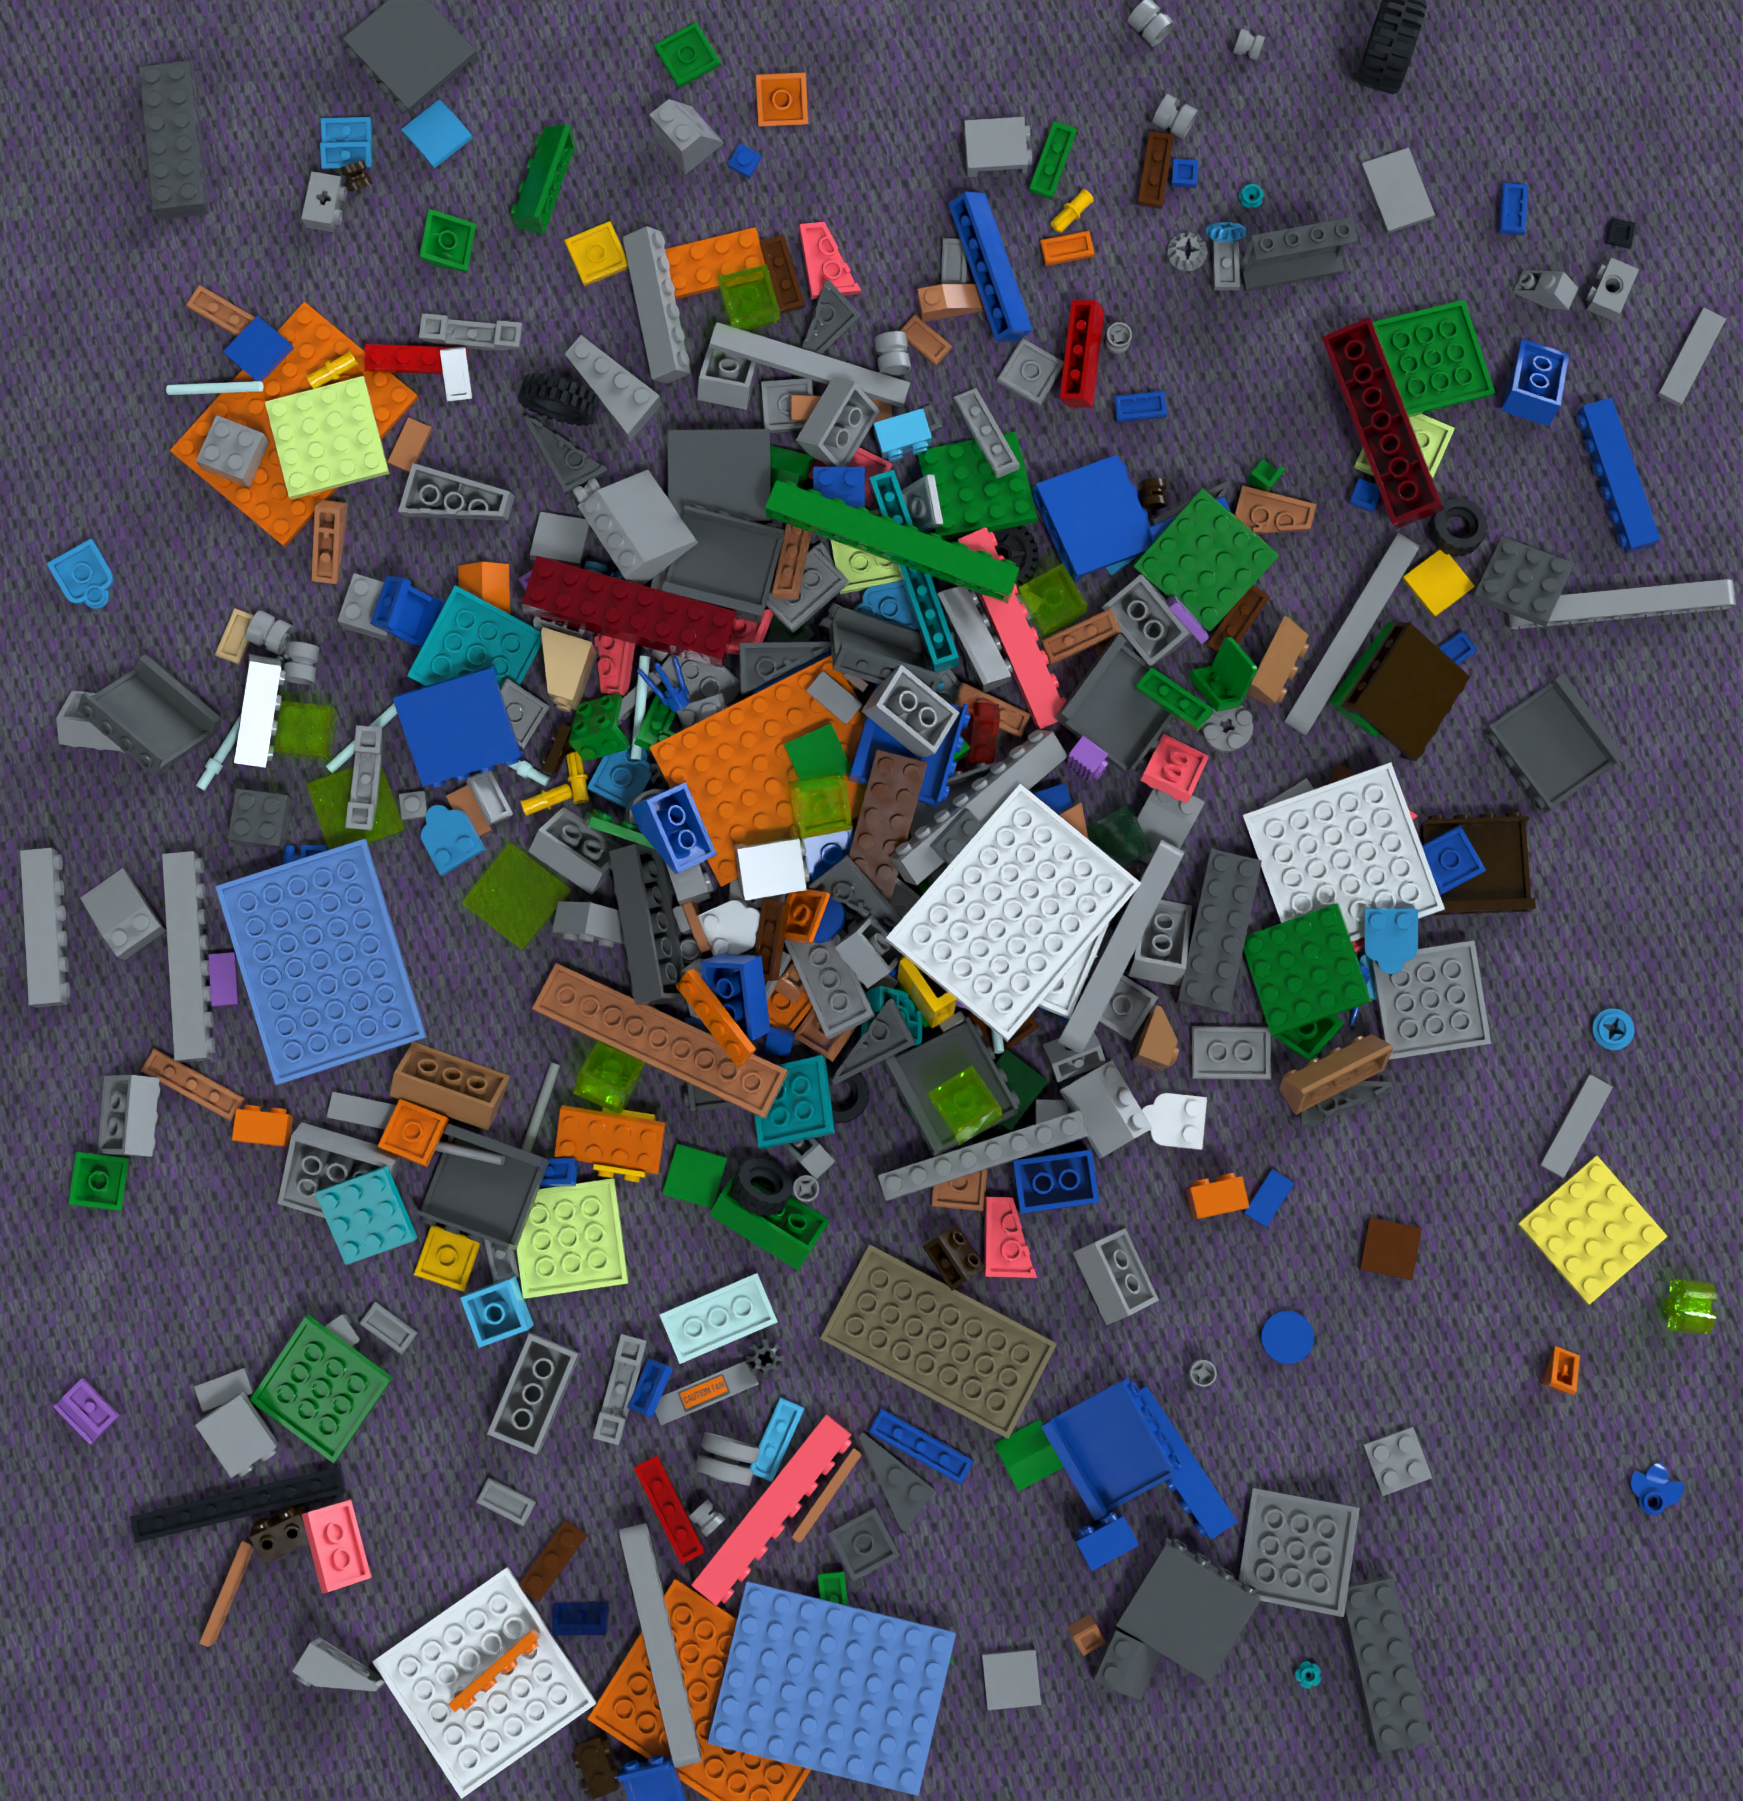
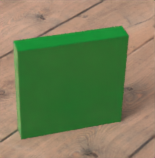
M697 22L653 45L678 89L721 66L719 58Z
M832 723L784 744V748L804 792L850 772V763Z
M677 1144L662 1195L713 1209L728 1158Z

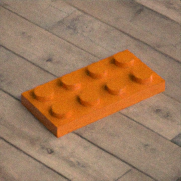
M756 227L665 249L666 257L670 264L671 281L675 288V299L768 277Z
M562 1105L559 1114L554 1157L574 1158L582 1162L658 1174L666 1123Z

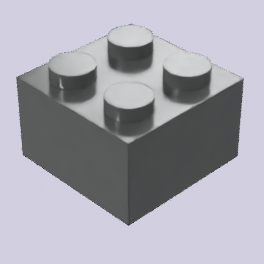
M236 789L228 840L237 845L284 850L287 842L293 800L288 795Z

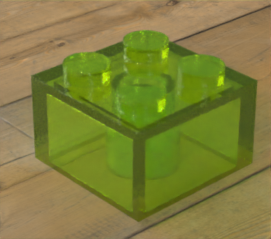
M767 265L718 277V289L729 326L748 331L780 323V310Z
M1063 563L1018 587L1017 595L1021 602L1024 603L1033 624L1042 638L1084 616L1089 607Z
M281 701L274 752L280 757L330 762L338 712L333 706Z
M840 773L788 782L795 832L801 839L853 830L846 779Z
M598 1040L578 1073L573 1094L621 1115L641 1081L646 1063Z
M972 1065L927 1093L932 1107L958 1145H961L1004 1118L1000 1105Z

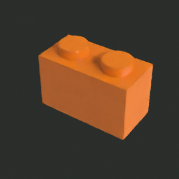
M245 1105L244 1110L236 1109L232 1140L244 1143L289 1147L293 1116L286 1114V1109L271 1108L270 1112H261L259 1106Z

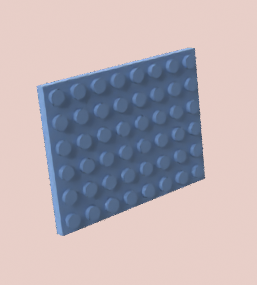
M366 839L215 886L275 1085H281L427 1038Z
M747 1581L708 1744L919 1796L956 1632Z

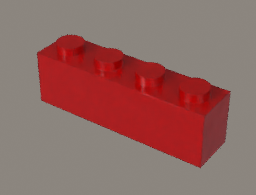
M1072 300L1060 392V399L1068 407L1093 408L1105 311L1096 300Z

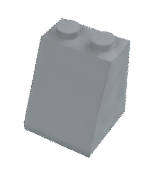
M668 99L649 114L653 138L685 175L724 144L692 106Z

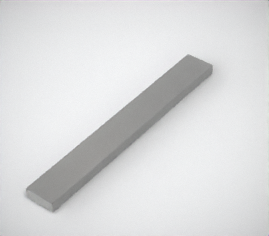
M716 322L709 343V348L827 385H829L833 377L854 381L869 398L903 408L910 382L718 322Z

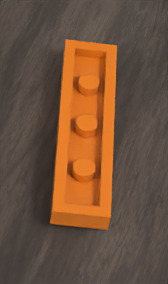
M694 968L688 970L678 982L676 988L737 1067L745 1064L756 1048Z
M535 1628L448 1704L454 1712L460 1708L464 1711L477 1701L474 1697L475 1694L481 1689L486 1693L497 1683L495 1677L501 1671L507 1674L518 1664L515 1660L522 1653L528 1656L539 1646L536 1641L541 1635Z

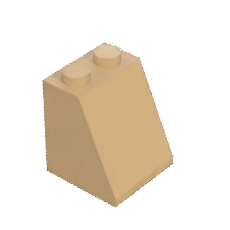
M542 627L541 636L548 694L552 702L556 704L555 707L565 712H570L571 709L577 710L597 654L593 643Z

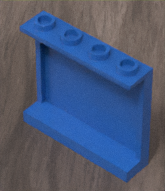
M1118 454L1037 483L1031 491L1032 498L1071 584L1080 581L1084 575L1141 555L1153 543L1147 529L1150 527L1147 511L1144 507H1141L1137 489L1130 483L1127 476V467L1124 462L1120 461Z
M495 665L401 693L393 698L423 787L431 785V788L440 787L446 784L445 780L454 777L456 781L470 777V772L479 770L480 774L494 770V765L504 763V766L518 763V758L524 754V750L519 749L496 680L498 673Z
M875 683L874 690H875L880 684ZM950 704L960 712L936 753L921 758V760L928 761L917 802L938 807L941 801H946L950 789L949 786H946L948 776L953 777L957 762L953 761L955 752H960L964 739L960 737L962 728L966 729L970 714L966 713L969 704H964L963 707ZM866 715L847 780L867 786L877 748L917 759L920 758Z
M1128 1377L1047 1420L1041 1426L1095 1521L1104 1517L1108 1511L1172 1477L1173 1479L1176 1478L1182 1471L1178 1456L1174 1452L1171 1453L1167 1446L1168 1440L1161 1429H1157L1153 1422L1154 1416L1151 1409L1147 1405H1143L1139 1398L1140 1391L1133 1381L1130 1382Z

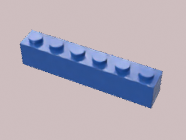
M964 192L948 204L996 342H1016L1033 331L986 194Z
M1612 397L1582 406L1577 413L1576 423L1578 428L1584 432L1586 438L1584 439L1585 449L1588 454L1591 453L1594 461L1592 463L1593 473L1596 477L1600 478L1602 484L1600 487L1601 496L1604 501L1607 500L1610 508L1608 515L1610 522L1616 525L1618 531L1616 538L1619 547L1624 548L1625 554L1655 546L1661 539Z
M1144 1385L1139 1389V1398L1144 1406L1147 1405L1151 1409L1154 1416V1424L1157 1429H1161L1168 1440L1167 1446L1171 1453L1174 1452L1181 1462L1180 1469L1182 1471L1176 1478L1173 1479L1172 1477L1164 1482L1171 1492L1174 1490L1178 1492L1182 1498L1178 1503L1186 1514L1192 1513L1196 1519L1193 1525L1200 1536L1204 1537L1206 1535L1212 1540L1237 1523V1520L1148 1387Z

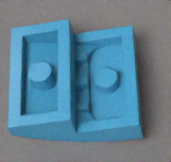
M440 99L401 129L404 136L418 149L423 158L434 169L473 139L466 127Z
M371 117L321 118L322 143H320L322 169H339L361 160H365L367 168H372Z

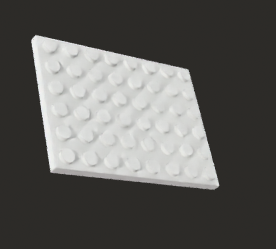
M1019 784L885 940L1008 1042L1141 885V882L1023 785Z

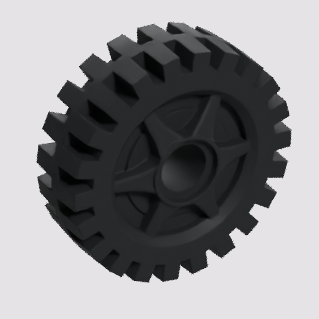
M1025 526L992 531L998 546H995L997 553H1004L1008 558L1007 560L1014 562L1016 567L1020 568L1019 577L1016 582L1019 592L1020 589L1030 583L1036 572L1039 559L1037 542H1035L1034 536L1028 532Z

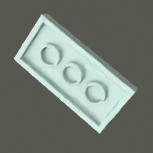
M758 1273L660 1314L679 1364L778 1322Z

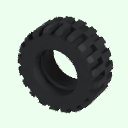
M1382 0L1357 78L1361 86L1392 95L1400 91L1427 8L1425 0Z

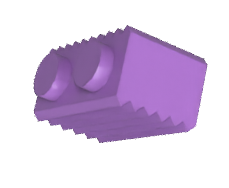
M1082 736L1069 753L1066 766H1070L1079 775H1083V778H1087V782L1093 778L1098 780L1108 765L1106 761L1108 753L1085 736Z

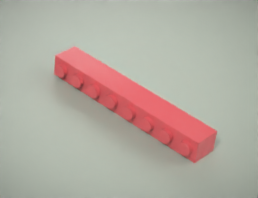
M986 527L956 541L966 545L969 550L975 552L978 550L985 551L992 556L991 558L1000 561L1004 559L1003 555L998 556L995 546H998L997 540L992 531L988 533ZM1016 584L1008 604L978 593L995 635L1001 644L1005 658H1008L1014 672L1012 674L1036 729L1040 730L1058 722L1054 717L1064 705L1066 699L1064 697L1060 698L1056 689L1059 688L1058 680L1054 673L1050 674L1046 665L1049 664V660L1045 651H1040L1036 641L1039 638L1035 628L1028 625L1026 617L1029 615L1024 603L1018 602L1015 595L1018 593Z
M826 1414L691 1586L717 1606L720 1601L725 1604L734 1593L731 1587L738 1579L742 1582L751 1571L748 1567L754 1558L759 1561L768 1550V1547L765 1546L766 1542L770 1537L776 1539L783 1531L785 1526L781 1523L787 1516L793 1518L802 1506L798 1503L804 1494L809 1497L819 1485L815 1480L821 1473L826 1476L835 1465L832 1461L833 1457L837 1452L843 1454L852 1442L848 1438L851 1436V1433Z

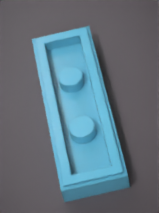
M780 1397L759 1445L760 1452L757 1462L750 1465L754 1475L773 1482L804 1411L803 1407Z

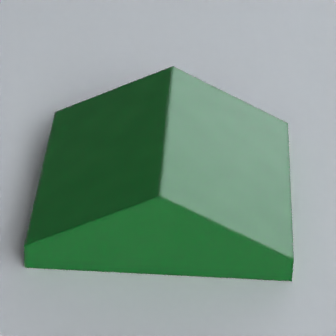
M428 209L418 258L437 268L467 272L476 223Z
M770 445L771 492L776 480L781 482L784 480L791 481L798 488L803 489L815 458Z
M1334 1015L1274 1037L1294 1054L1310 1062L1324 1048L1344 1022Z
M75 1152L68 1205L121 1211L129 1158Z
M1040 1419L1012 1433L1009 1439L1003 1438L994 1443L1018 1492L1064 1467L1042 1430L1041 1426L1043 1423Z

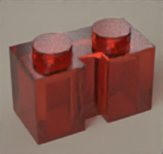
M973 702L968 745L970 747L968 762L994 763L996 737H998L1000 723L999 704Z

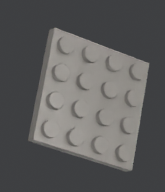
M1475 940L1418 949L1416 956L1409 961H1405L1401 971L1396 974L1383 972L1378 965V961L1371 960L1383 1041L1391 1044L1393 1047L1389 1060L1491 1044Z
M1253 1488L1239 1582L1242 1584L1247 1582L1258 1590L1257 1593L1259 1594L1260 1601L1344 1617L1360 1508Z

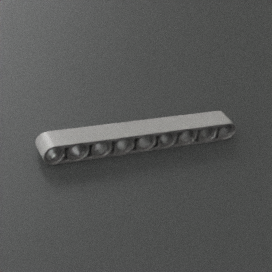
M1398 532L1285 719V724L1307 735L1421 545Z
M1726 579L1561 595L1547 626L1569 624V622L1571 624L1594 622V619L1597 622L1620 619L1619 617L1621 619L1645 617V614L1649 617L1670 615V612L1672 614L1695 612V610L1697 612L1721 610L1720 607H1722V610L1730 609L1736 606L1733 580ZM1508 613L1510 629H1519L1518 626H1520V629L1544 627Z
M1163 840L1159 843L1140 880L1141 885L1134 892L1058 1040L1060 1044L1080 1054L1083 1053L1185 853L1184 851Z
M643 1523L620 1529L622 1548L674 1767L676 1769L702 1762L698 1737L647 1524Z

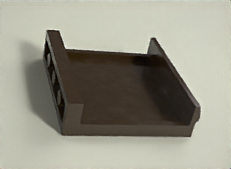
M1395 621L1341 707L1347 712L1358 714L1402 752L1399 756L1400 758L1417 761L1425 752V747L1431 738L1437 733L1439 725L1445 716L1451 711L1452 705L1459 694L1464 691L1470 676L1411 623Z
M1520 812L1506 813L1505 817H1495L1494 813L1480 814V818H1470L1469 814L1454 815V819H1444L1443 815L1429 816L1428 820L1421 824L1422 846L1461 825L1486 871L1440 895L1445 910L1428 916L1531 912L1534 910L1536 904L1535 898H1531L1526 822L1529 820V816H1521Z

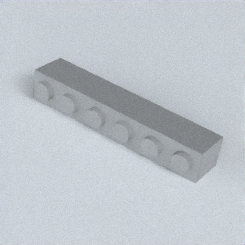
M646 226L624 236L623 242L651 378L666 384L691 374L689 368L690 360L685 349V336L680 325V312L676 305L675 288L669 272L670 264L664 248L665 240L661 231Z
M53 848L20 851L29 1005L36 1008L67 1005V998H70V985L65 979V972L69 971L68 958L64 957V947L67 946V934L62 928V921L66 920L65 907L61 905V895H64V883L60 880L59 870L63 869L62 856Z

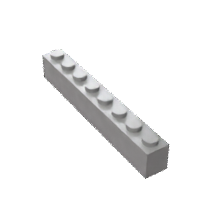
M1046 730L1032 732L1028 736V740L1022 745L1013 748L1005 760L994 764L990 769L991 771L985 777L974 781L971 785L972 788L966 793L955 797L952 805L935 814L934 820L927 826L920 827L914 833L915 836L908 842L900 844L895 849L896 852L889 858L905 882L918 885L944 863L930 845L964 808L969 809L984 826L1019 784L1029 790L1067 758L1068 755L1052 731Z
M194 851L162 854L174 1060L180 1063L212 1060L211 1053H215V1041L213 1037L210 1038V1027H213L214 1020L212 1012L208 1011V1002L211 1001V988L207 986L206 976L210 975L209 961L205 960V950L209 948L207 934L204 935L203 924H207V913L205 909H202V899H205L206 891L204 883L200 881V873H204L203 859L199 858V855Z
M1076 1111L878 1175L885 1200L889 1201L1089 1137V1133L1082 1112Z

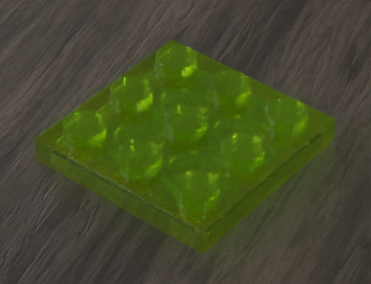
M383 764L381 766L379 795L372 831L345 828L348 802H350L354 767L306 784L329 850L362 839H366L369 845L406 831Z
M509 842L461 903L524 951L556 911L558 901L563 902L571 892V889Z

